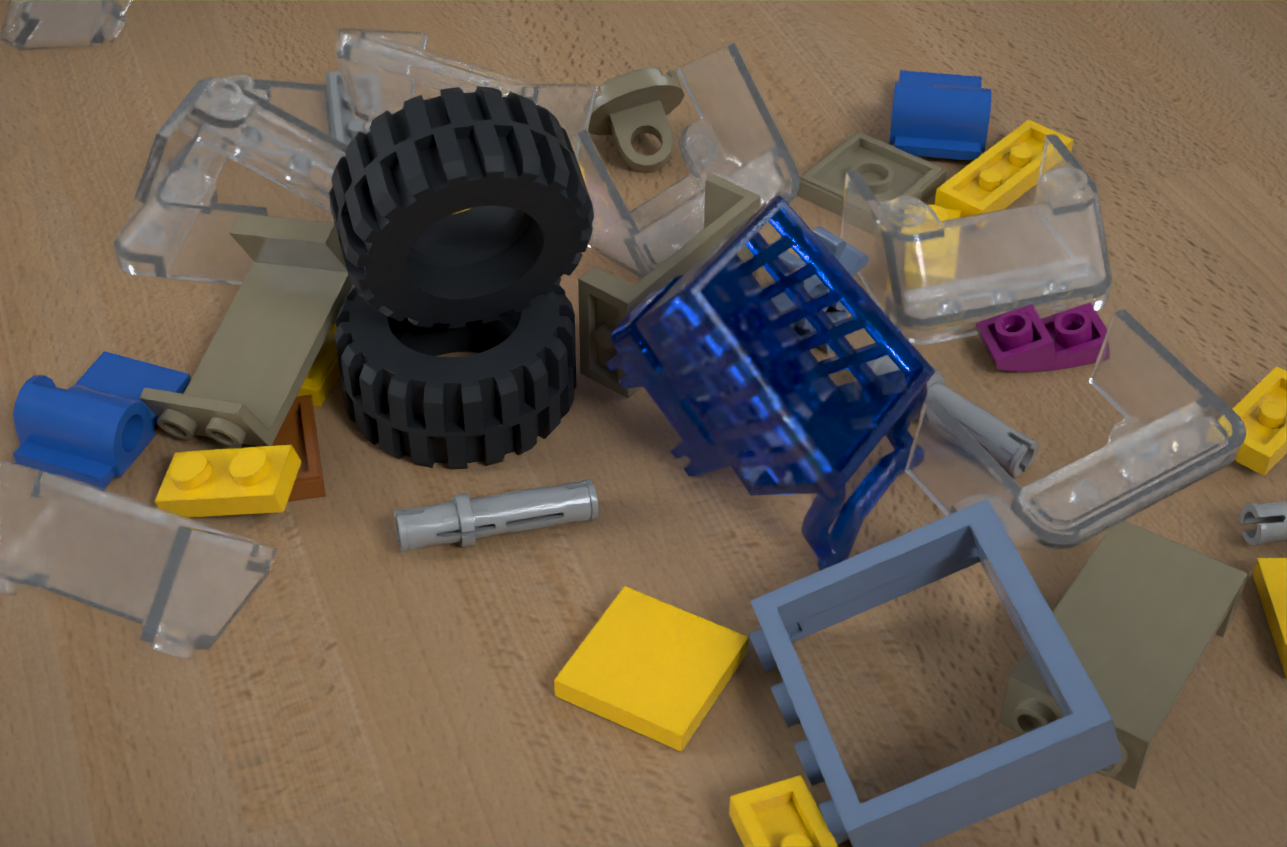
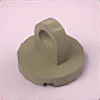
M648 67L621 74L605 81L599 87L601 95L592 100L590 94H587L578 108L586 131L595 135H614L622 159L634 171L642 173L655 172L663 168L670 160L673 150V135L666 115L679 106L685 96L675 71L668 70L665 74L666 76H663L660 68ZM649 133L659 139L661 148L652 155H642L634 150L631 142L636 136Z

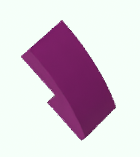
M1091 302L1042 319L1033 304L976 322L977 332L998 370L1014 372L1053 371L1087 365L1115 357L1114 339Z

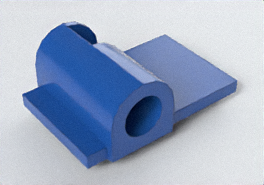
M900 70L899 81H895L889 144L914 156L975 160L980 156L981 152H985L992 90L981 88L982 77Z
M104 351L76 384L68 390L56 387L53 380L45 375L32 376L20 389L14 405V426L20 442L19 448L13 453L15 462L105 489L115 476H123L155 437L154 428L158 425L157 420L159 417L139 399L144 388L184 393L191 381L190 374Z

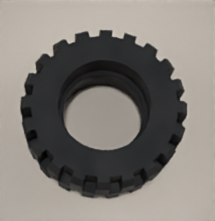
M477 86L476 91L471 93H463V90L459 87L441 89V96L423 100L422 95L404 101V108L393 114L386 110L372 120L370 131L367 134L359 131L345 150L346 157L341 156L331 178L333 186L329 192L330 208L350 282L356 286L357 293L368 304L376 309L379 308L380 312L399 322L408 318L409 322L415 326L432 328L434 323H443L450 329L465 327L466 322L481 320L482 324L500 319L499 314L513 309L518 313L532 306V300L540 294L548 296L557 289L561 282V276L563 274L569 276L572 274L581 260L582 252L586 251L593 232L592 222L595 217L593 203L566 130L560 127L558 118L548 109L538 104L535 106L534 101L514 92H510L507 97H504L500 90L492 87Z
M559 285L548 296L540 294L532 300V306L518 313L513 309L499 314V320L482 324L481 320L466 322L465 327L448 329L443 323H434L432 328L413 325L409 322L408 318H405L402 322L392 319L380 312L379 308L376 309L368 304L357 293L355 286L338 312L336 318L337 330L334 333L344 406L349 418L356 423L357 430L374 445L379 442L380 449L398 459H401L404 455L410 456L411 461L415 465L433 468L434 463H446L450 469H468L467 463L484 461L485 466L503 462L505 455L515 452L519 456L532 449L537 444V437L545 439L569 412L574 401V390L577 387L575 313L571 301L565 296V290ZM454 352L477 353L462 357H438L442 354Z

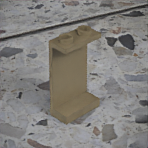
M712 174L705 180L704 230L633 286L596 267L591 268L578 278L580 373L629 398L753 292L756 285L761 196Z
M239 213L229 234L254 263L184 394L144 388L139 399L159 417L157 424L164 431L175 437L185 440H191L194 435L210 437L218 443L231 448H241L243 443L256 446H272L353 284L350 282L335 223Z
M1116 517L1052 613L1114 722L1123 761L1095 773L1111 777L1135 789L1141 780L1154 738L1215 634L1224 637L1231 625L1248 573ZM1028 650L1009 676L999 722L1017 731L1020 735L1063 718L1058 705Z

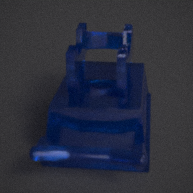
M778 194L769 199L760 209L719 240L685 275L676 276L659 284L613 329L611 340L617 353L606 362V365L611 371L622 368L627 372L619 381L624 389L644 387L682 439L670 452L676 459L682 456L690 458L691 461L684 468L688 476H695L731 466L750 496L817 494L805 514L801 532L818 557L817 567L819 571L848 559L863 521L896 478L922 465L930 457V448L926 442L914 440L908 429L925 402L928 394L927 382L936 371L783 197ZM767 222L781 235L779 239L771 244H768L758 232ZM746 245L753 256L742 261L737 253ZM790 248L805 262L792 271L778 257ZM762 266L774 279V281L763 287L752 275L754 271ZM816 275L829 290L811 297L801 282ZM785 292L795 306L781 312L771 299ZM840 301L852 316L833 323L822 309ZM806 318L816 331L799 337L791 324ZM864 328L875 343L854 349L845 336ZM827 343L837 356L818 362L810 349ZM888 355L900 369L876 375L866 362ZM848 369L857 380L837 386L829 375ZM886 436L895 450L879 458L846 499L847 482L883 437ZM834 522V524H833V526H832V529H831V531H830V533H829L828 530H829L830 526L832 525V523Z

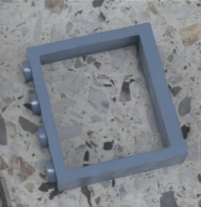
M988 499L751 600L761 628L750 632V638L765 672L778 667L783 678V682L772 686L771 689L788 728L801 723L807 739L795 743L794 746L811 785L814 786L823 781L827 784L832 799L819 804L827 827L837 844L850 839L853 847H920L1123 761L1114 722ZM980 562L1058 705L1063 718L864 803H860L792 643Z

